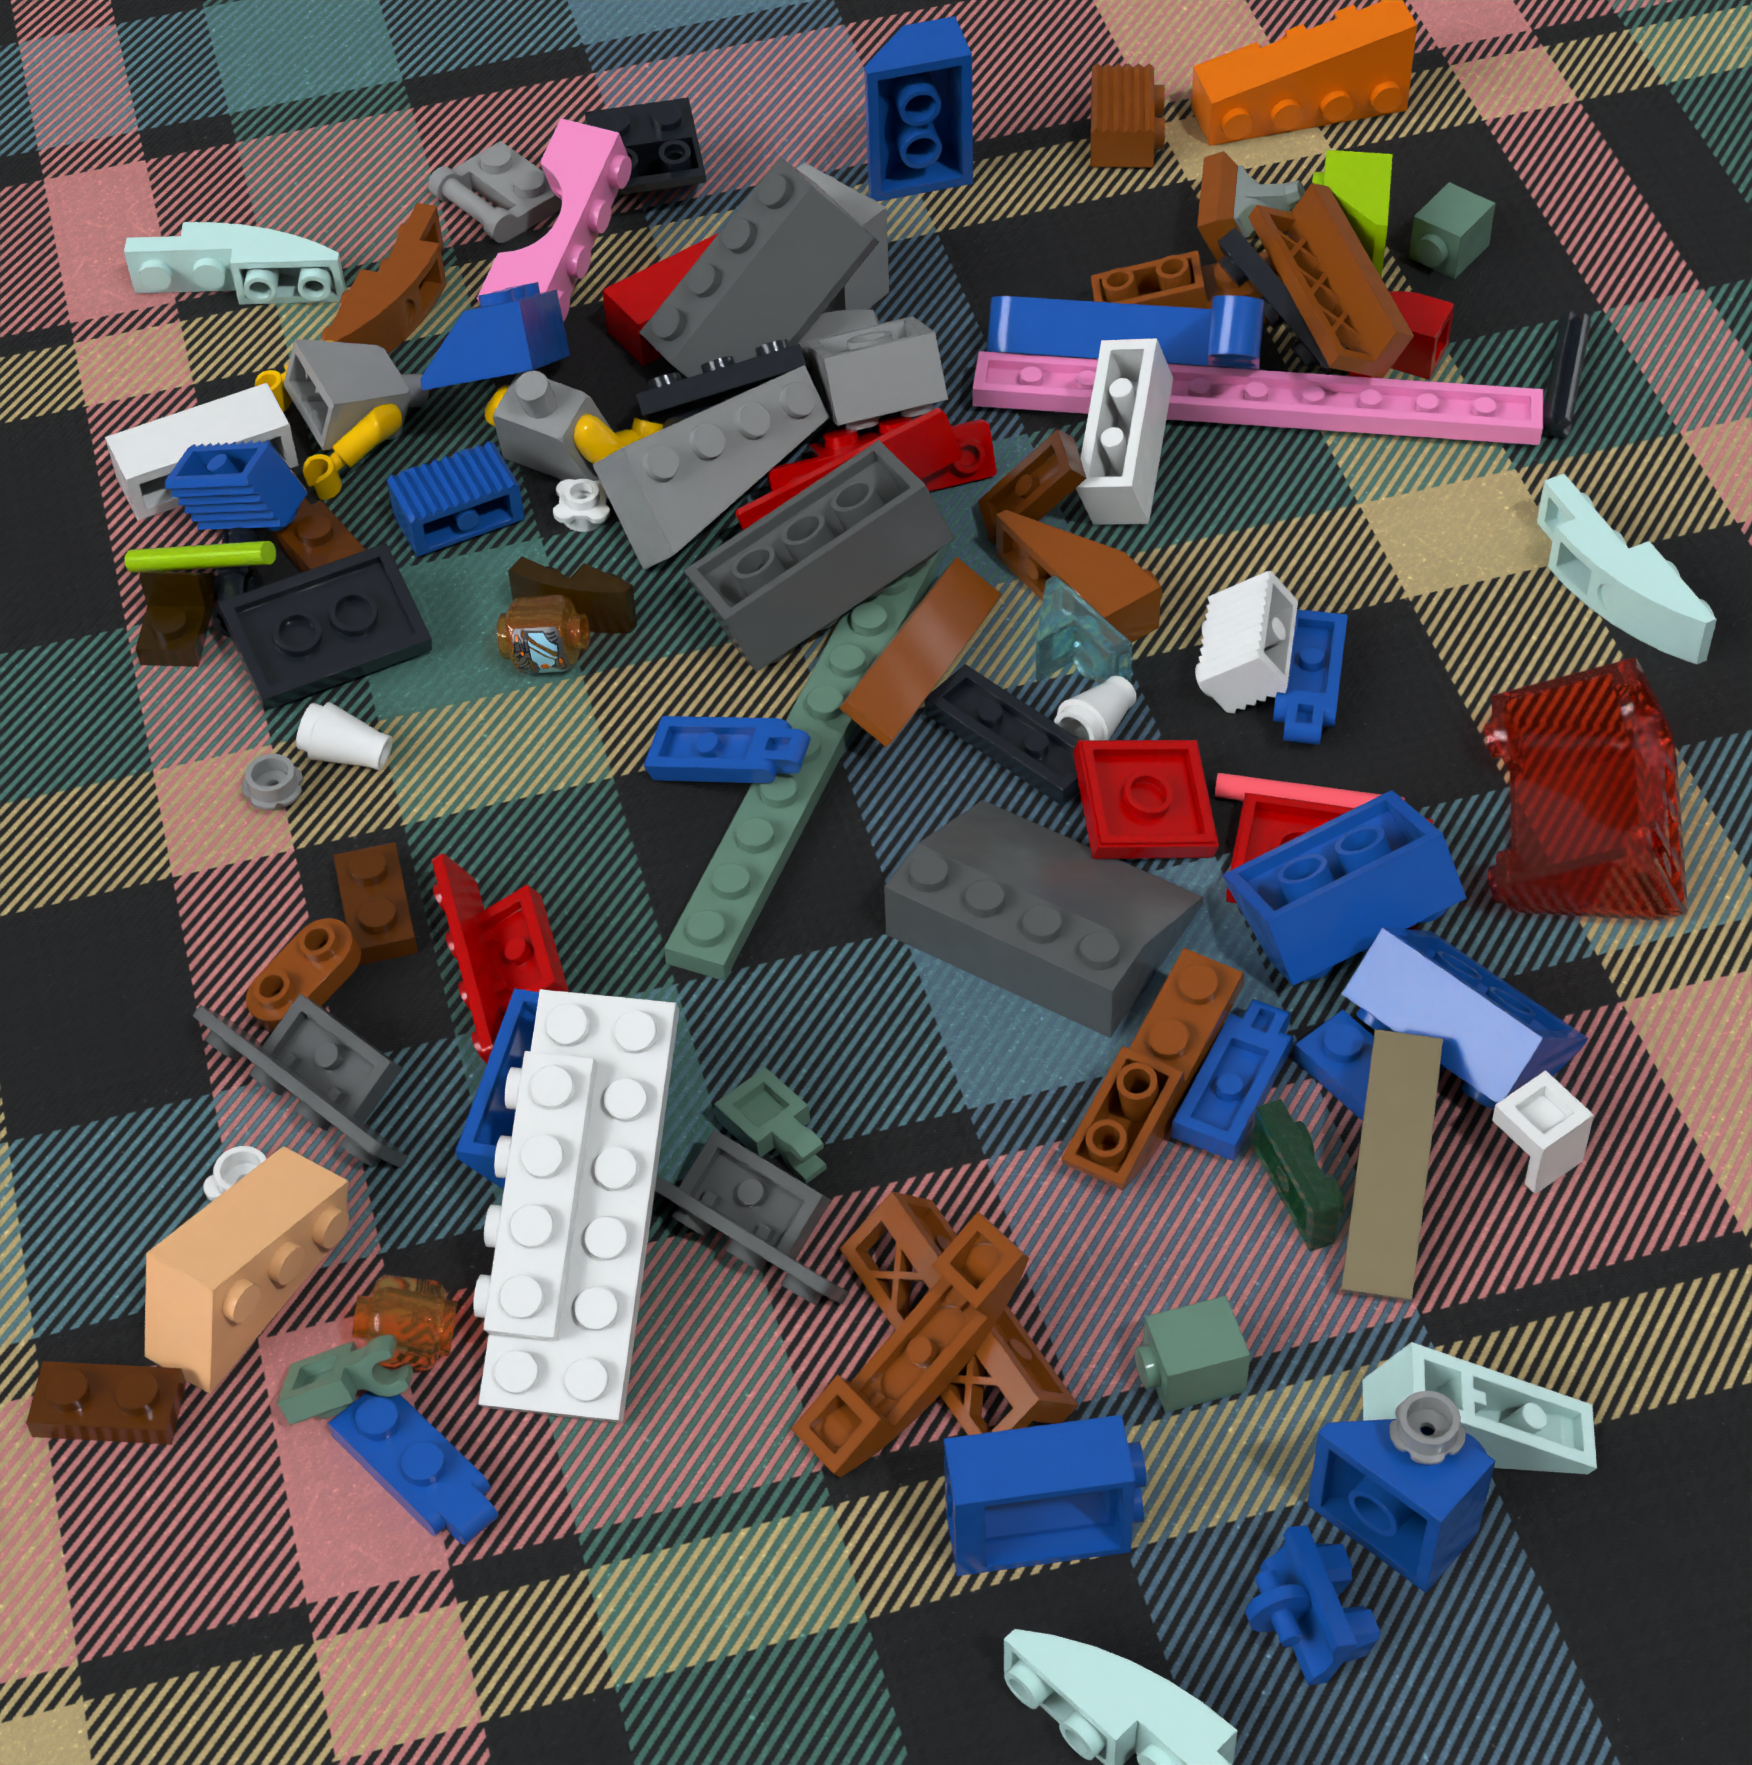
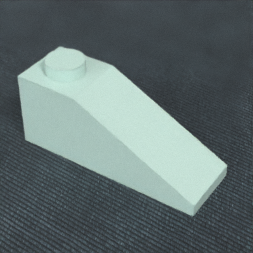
M1413 1342L1362 1379L1363 1421L1396 1419V1408L1407 1397L1420 1391H1435L1447 1396L1456 1404L1461 1416L1460 1425L1465 1428L1466 1433L1473 1436L1483 1446L1487 1455L1496 1460L1494 1468L1589 1474L1597 1469L1592 1404Z

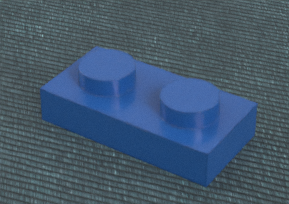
M1342 1010L1295 1044L1293 1060L1363 1121L1374 1036Z

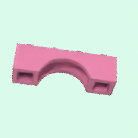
M560 119L540 161L553 194L562 200L559 217L550 231L532 245L515 251L498 253L478 296L508 287L538 282L540 293L557 290L564 322L570 308L571 293L578 278H583L589 269L592 247L598 234L604 233L609 225L611 206L619 188L623 189L629 181L632 163L627 155L619 132Z

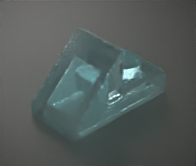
M1056 575L1046 580L1036 639V680L1041 681L1074 661L1084 677L1090 680L1094 679L1099 685L1111 676H1121L1131 683L1132 643Z

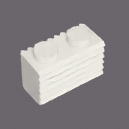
M1272 571L1264 572L1208 596L1210 604L1206 605L1208 613L1205 614L1207 620H1204L1202 623L1204 638L1201 639L1203 647L1200 648L1202 656L1199 657L1200 663L1195 668L1196 679L1201 690L1207 696L1213 697L1226 712L1235 714L1236 708L1245 710L1246 704L1255 706L1256 700L1265 702L1267 696L1276 697L1277 692L1286 693L1298 600Z

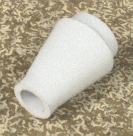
M1111 676L1104 683L1064 701L1058 708L1054 723L1080 740H1109L1127 710L1135 704V689L1125 678Z
M327 702L324 706L311 703L302 717L296 737L297 749L308 752L310 760L365 766L381 771L386 764L393 742L392 736L377 731L331 702Z

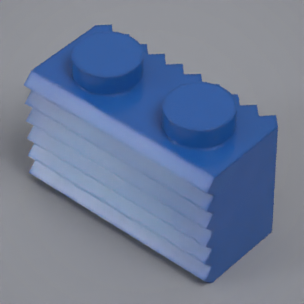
M251 440L247 444L244 441L239 444L233 442L230 445L228 442L223 445L218 442L214 446L211 443L206 446L203 443L199 446L193 444L187 448L165 480V489H172V497H178V504L185 505V514L191 513L192 522L198 521V530L267 527L270 531H278L288 526L295 519L297 509L307 495L306 488L269 440L263 443L260 440L253 443Z
M487 441L484 447L477 445L474 449L466 448L460 452H455L452 458L444 456L441 462L434 459L430 465L423 463L421 467H412L401 471L398 476L391 474L387 479L394 517L398 521L399 527L402 528L403 534L406 535L407 541L410 543L412 550H414L416 557L525 519L520 486L497 447L490 441Z

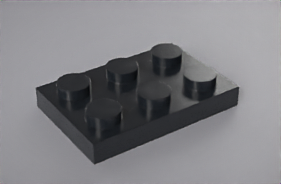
M387 543L218 602L220 614L264 711L432 650V638Z

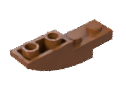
M416 203L406 224L402 223L399 226L396 244L389 257L383 258L378 272L360 269L350 290L343 292L339 303V311L331 326L324 328L320 341L332 340L343 343L378 345L384 348L387 354H390L423 322L447 285L441 253L444 245L437 206Z
M1198 250L1091 275L1094 302L1211 309L1212 297L1233 295L1260 299L1248 282L1239 288L1225 273L1219 263L1202 266ZM1267 251L1258 253L1282 281Z
M1183 948L1130 1048L1122 1046L1061 1158L1064 1165L1122 1191L1127 1188L1171 1129L1177 1112L1245 984L1244 972Z

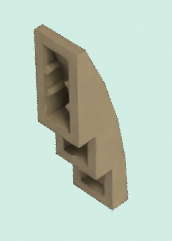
M1375 1029L1341 1292L1411 1303L1431 1149L1442 1038Z

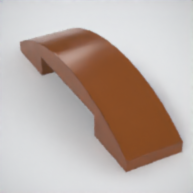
M977 1212L931 1265L942 1277L856 1377L850 1382L837 1374L791 1430L833 1474L840 1478L864 1463L915 1421L969 1362L1006 1308L1023 1275L1029 1257L984 1215Z

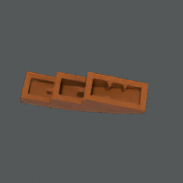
M956 556L937 579L927 595L910 613L894 637L878 654L839 709L887 748L965 647L1002 594Z

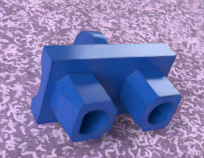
M1308 1525L1288 1527L1283 1534L1285 1539L1283 1546L1261 1564V1573L1255 1577L1261 1594L1256 1596L1247 1605L1245 1613L1253 1630L1258 1632L1276 1630L1281 1645L1283 1647L1292 1646L1308 1685L1328 1683L1343 1662L1367 1656L1380 1639L1381 1632L1371 1609H1367L1364 1606L1342 1608L1337 1594L1343 1593L1352 1581V1564L1344 1545L1315 1543Z

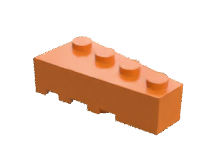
M1379 0L1380 2L1357 10L1355 5H1351L1335 11V19L1308 30L1304 24L1284 31L1285 35L1264 47L1255 42L1193 66L1191 109L1208 145H1218L1407 111L1417 24L1404 1Z

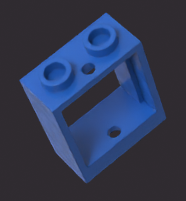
M1122 1415L944 1438L945 1509L956 1576L1131 1553L1133 1524L1144 1522L1140 1487H1146L1147 1479L1141 1443L1127 1442Z

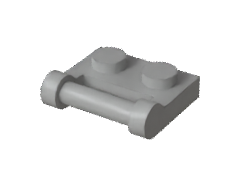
M502 141L483 150L453 169L447 166L437 168L431 174L428 181L429 192L443 202H453L484 225V232L498 243H505L558 212L562 207V200L553 194L545 173ZM473 188L474 190H476L482 196H484L493 204H495L498 208H494L492 205H490L488 202L479 197L470 189Z

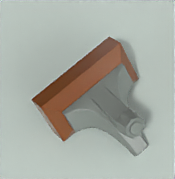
M1224 151L1204 157L1197 228L1217 263L1225 256L1218 244L1222 237L1234 227L1238 229L1244 238L1249 237L1255 230L1248 216L1256 205L1292 212L1290 209L1295 208L1304 195L1305 189L1299 180L1284 184H1260L1248 175L1244 166H1238Z

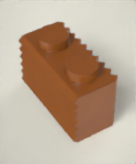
M1096 63L1092 67L1090 168H1153L1154 150H1164L1165 118L1155 117H1164L1165 85H1154V67L1150 63L1145 67L1139 63L1135 67H1132L1129 63L1124 67L1119 63L1114 67L1108 63L1101 67Z

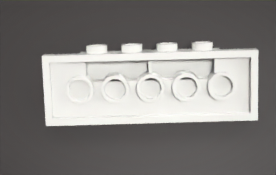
M542 989L539 991L531 1051L524 1052L522 1068L511 1067L507 1075L505 1105L507 1109H515L516 1112L512 1136L501 1135L495 1153V1175L498 1178H506L502 1206L490 1205L485 1220V1246L495 1248L492 1274H481L479 1276L474 1293L475 1317L485 1318L483 1330L489 1333L478 1405L484 1408L623 1423L680 1010L674 1002Z

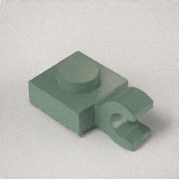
M766 1067L714 1103L717 1121L745 1147L760 1157H763L775 1148L780 1153L789 1170L803 1183L807 1184L827 1169L826 1164L816 1155V1153L824 1148L823 1142L812 1130L805 1127V1125L811 1122L808 1104Z
M394 1335L378 1336L360 1349L352 1341L290 1364L277 1401L288 1423L292 1425L314 1416L319 1419L335 1416L354 1402L358 1390H368L376 1395L385 1397L403 1393L410 1386L414 1372L411 1365H405L396 1370H389L383 1368L378 1363L393 1357L397 1344Z

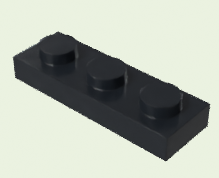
M1234 227L1218 241L1221 252L1225 255L1218 261L1219 265L1239 288L1248 282L1260 299L1265 301L1263 318L1274 330L1281 324L1287 328L1296 339L1289 346L1290 349L1310 372L1319 366L1326 375H1331L1337 369L1329 367L1286 286L1238 229Z
M782 339L755 348L757 357L735 363L733 356H726L706 362L701 365L703 374L681 380L680 374L676 372L651 379L647 382L649 390L636 394L642 415L648 421H652L713 402L717 399L746 392L804 365L809 372L803 349L800 344L789 347L788 340Z
M965 664L926 697L925 715L1061 806H1064L1080 792L1073 757L1074 748L1080 739Z

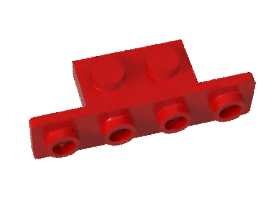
M936 408L737 509L735 514L742 530L878 440L920 480L960 460L962 453L947 415L941 408Z
M895 416L879 421V429L858 433L857 430L844 428L824 434L823 442L809 445L811 459L776 466L767 472L770 492L912 421V417ZM980 419L951 426L962 457L960 460L921 479L929 491L996 475L997 468L988 422Z
M442 853L432 859L437 884L433 886V892L438 904L446 913L450 929L446 933V942L451 953L459 963L463 978L458 984L459 992L473 1016L476 1030L472 1032V1042L479 1056L487 1064L514 988L539 992L540 989L569 992L542 896L527 884L484 910L478 884L474 877L446 854Z

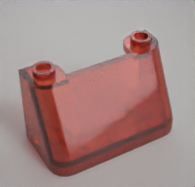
M1630 658L1491 695L1492 721L1485 723L1484 733L1490 754L1494 759L1502 757L1510 772L1512 848L1498 851L1496 865L1489 866L1488 868L1489 885L1497 903L1505 902L1513 913L1663 921L1685 916L1688 911L1676 747L1666 715L1637 658Z

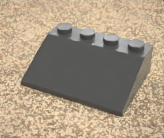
M984 800L917 843L884 886L886 935L1109 1038L1115 1033L1203 905V897L1118 859H1092L1089 846Z

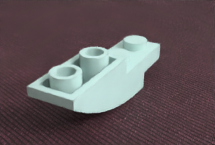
M183 222L181 236L135 237L126 239L124 254L135 293L236 290L239 305L340 302L341 296L346 290L338 252L317 242L268 228L216 222Z
M1565 474L1545 480L1537 524L1553 541L1548 568L1589 608L1636 639L1669 655L1694 664L1707 661L1717 619L1714 617L1708 603L1699 599L1682 580L1675 565L1665 560L1650 541L1628 548L1623 536L1618 531L1612 530L1595 510L1591 499L1585 493H1581Z
M1014 1629L1004 1638V1678L1008 1687L1029 1708L1036 1709L1040 1705L1060 1724L1059 1728L1064 1739L1083 1758L1092 1760L1096 1757L1104 1765H1123L1136 1753L1139 1765L1233 1764L1238 1730L1203 1702L1160 1675L1128 1659L1095 1646L1051 1634Z

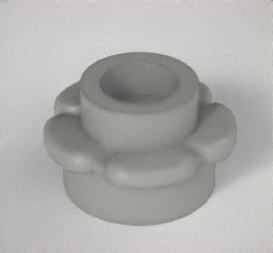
M265 754L254 759L247 766L242 791L246 798H251L250 801L254 807L261 810H280L291 805L299 798L302 792L300 784L303 782V776L301 771L286 756Z
M1420 1391L1407 1397L1396 1408L1395 1416L1397 1418L1390 1423L1389 1427L1390 1438L1399 1451L1409 1452L1413 1461L1425 1465L1439 1464L1444 1461L1447 1454L1455 1455L1463 1447L1466 1431L1460 1425L1461 1416L1456 1404L1447 1396L1435 1391ZM1429 1427L1434 1430V1434L1424 1435L1420 1428Z

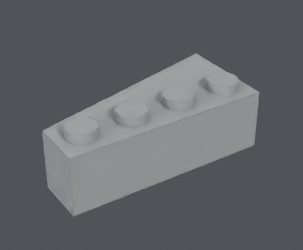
M804 365L622 447L594 463L593 467L643 570L674 556L829 418V415Z

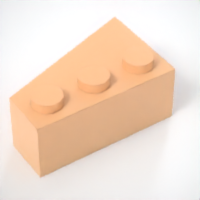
M283 1146L146 1253L145 1357L162 1367L181 1368L186 1381L211 1394L327 1253L344 1236L349 1224V1214L347 1213L348 1180Z

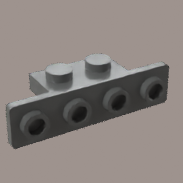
M301 993L264 1045L230 1019L202 1005L197 1008L192 1016L211 1030L205 1038L211 1046L234 1061H238L244 1055L255 1064L249 1074L256 1081L280 1096L288 1089L300 1099L294 1107L300 1115L325 1131H328L333 1124L345 1133L346 1136L340 1143L345 1150L372 1167L379 1158L399 1168L403 1166L408 1156L365 1123L403 1069L400 1065L315 1001Z
M715 1129L679 1187L657 1174L653 1203L659 1193L676 1203L678 1206L672 1214L673 1218L705 1237L708 1236L712 1227L732 1238L726 1251L759 1271L763 1269L767 1260L787 1272L781 1285L814 1305L818 1304L822 1295L840 1304L844 1303L850 1292L796 1260L830 1204L831 1199Z

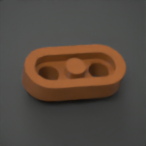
M325 918L310 923L253 980L246 995V1004L249 1012L263 1029L272 1033L300 993L322 1006L358 967L361 959L360 943L348 926L338 919Z

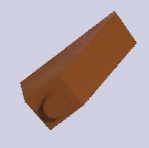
M1008 510L996 514V556L1102 659L1159 628L1160 602L1162 598L1160 583L1151 571L1142 569L1125 552Z

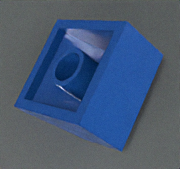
M1396 1419L1327 1423L1318 1432L1307 1506L1427 1593L1479 1533L1496 1460L1487 1455L1483 1446L1468 1433H1466L1463 1447L1457 1454H1447L1444 1461L1439 1464L1425 1465L1413 1461L1409 1452L1399 1451L1390 1438L1389 1427L1390 1423ZM1429 1427L1420 1428L1424 1435L1434 1434V1430Z

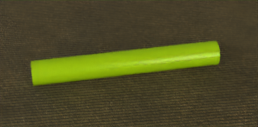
M270 541L129 550L125 555V566L128 571L138 573L270 565L276 559V549Z

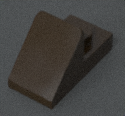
M140 572L139 579L147 603L146 613L136 646L140 665L199 667L217 597L213 588L214 573Z

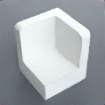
M1545 1070L1497 1103L1494 1108L1492 1121L1530 1156L1525 1185L1534 1194H1537L1583 1162L1594 1114Z

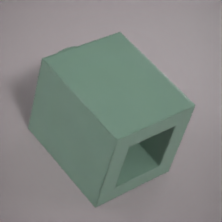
M1449 182L1414 216L1409 259L1455 280L1489 246L1495 202Z
M1222 1296L1145 1316L1143 1346L1135 1347V1361L1145 1389L1156 1388L1164 1412L1167 1413L1246 1392L1250 1353L1227 1296Z

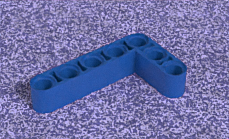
M1222 295L1212 297L1211 309L995 296L991 297L987 352L1098 359L1102 340L1157 339L1167 364L1259 370L1265 301L1247 296Z

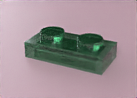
M1281 1099L1256 1107L1252 1147L1309 1252L1335 1244L1339 1214L1344 1212V1200L1335 1178L1331 1174L1323 1175L1314 1159V1146L1308 1129L1302 1121H1293Z

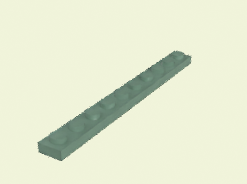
M950 543L939 549L937 554L929 561L915 565L890 582L887 588L880 594L866 598L842 615L786 720L792 726V729L805 731L811 737L800 772L796 774L777 773L772 783H752L664 947L666 964L723 981L726 980L858 725L839 707L878 654L894 637L910 613L922 601L950 548Z

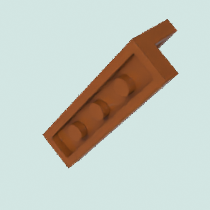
M1311 183L1292 212L1256 205L1248 218L1329 367L1383 378L1414 335L1331 189L1328 186ZM1341 343L1351 350L1344 349Z
M892 1191L841 1246L840 1250L896 1330L910 1314L911 1281L925 1282L929 1289L936 1284L942 1276L931 1265L955 1239L957 1234L932 1200ZM887 1230L896 1241L894 1271H880L868 1253V1250ZM913 1266H914V1268L916 1269L917 1272H912V1267H913ZM1006 1306L984 1342L967 1363L966 1376L957 1375L940 1394L967 1435L1026 1428L1032 1421L1051 1424L1063 1423L1079 1406L1008 1306ZM985 1369L991 1377H985ZM960 1384H965V1392ZM984 1386H998L1013 1407L992 1431L982 1418Z

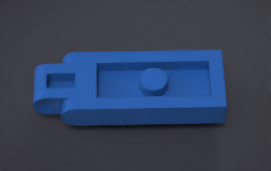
M1297 609L1286 693H1276L1273 716L1274 722L1285 723L1283 741L1320 745L1322 727H1335L1347 614Z
M662 716L645 760L644 768L653 780L772 783L777 773L796 774L800 772L811 737L805 731L792 729V726L787 721L779 718Z
M1253 999L1243 1018L1234 1014L1228 1016L1172 1122V1138L1229 1160H1235L1291 1050L1294 1037L1285 1034L1290 1022L1291 1012Z
M367 1391L328 1423L332 1437L432 1536H436L445 1528L459 1543L465 1546L499 1517L495 1507L484 1496L491 1490V1486L484 1475L400 1394L385 1397Z

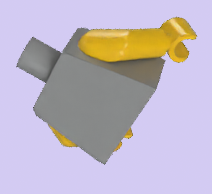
M295 339L289 363L284 366L286 371L282 374L273 370L264 371L255 380V386L264 383L268 384L283 412L290 407L293 400L322 450H335L330 456L317 454L308 457L304 462L303 475L309 487L314 485L317 496L321 500L331 499L340 492L342 482L338 471L346 464L352 468L374 447L385 440L395 439L402 432L408 408L424 407L429 397V389L422 390L420 378L423 374H400L384 348L378 345L343 343L332 340Z
M534 370L517 373L511 385H504L499 388L485 408V418L490 425L496 428L501 451L505 459L561 480H598L599 477L593 467L594 463L622 447L662 430L664 425L634 417L631 430L626 429L614 433L590 396L580 390L547 379L545 374Z

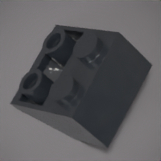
M689 97L585 112L586 125L619 132L627 155L631 159L632 169L629 181L623 189L619 188L617 195L706 183V174Z

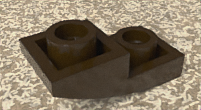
M523 556L508 570L514 611L521 615L550 625L593 633H631L637 627L633 585L625 582L615 574L605 573L583 563L569 578L553 567L543 566Z

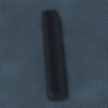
M1570 310L1561 316L1543 407L1542 434L1545 437L1554 435L1559 439H1563L1571 431L1591 319L1585 312L1576 314Z

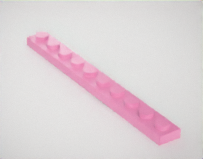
M979 351L973 383V406L1088 414L1098 359ZM1168 364L1173 376V383L1166 420L1488 441L1509 444L1540 445L1543 429V389Z

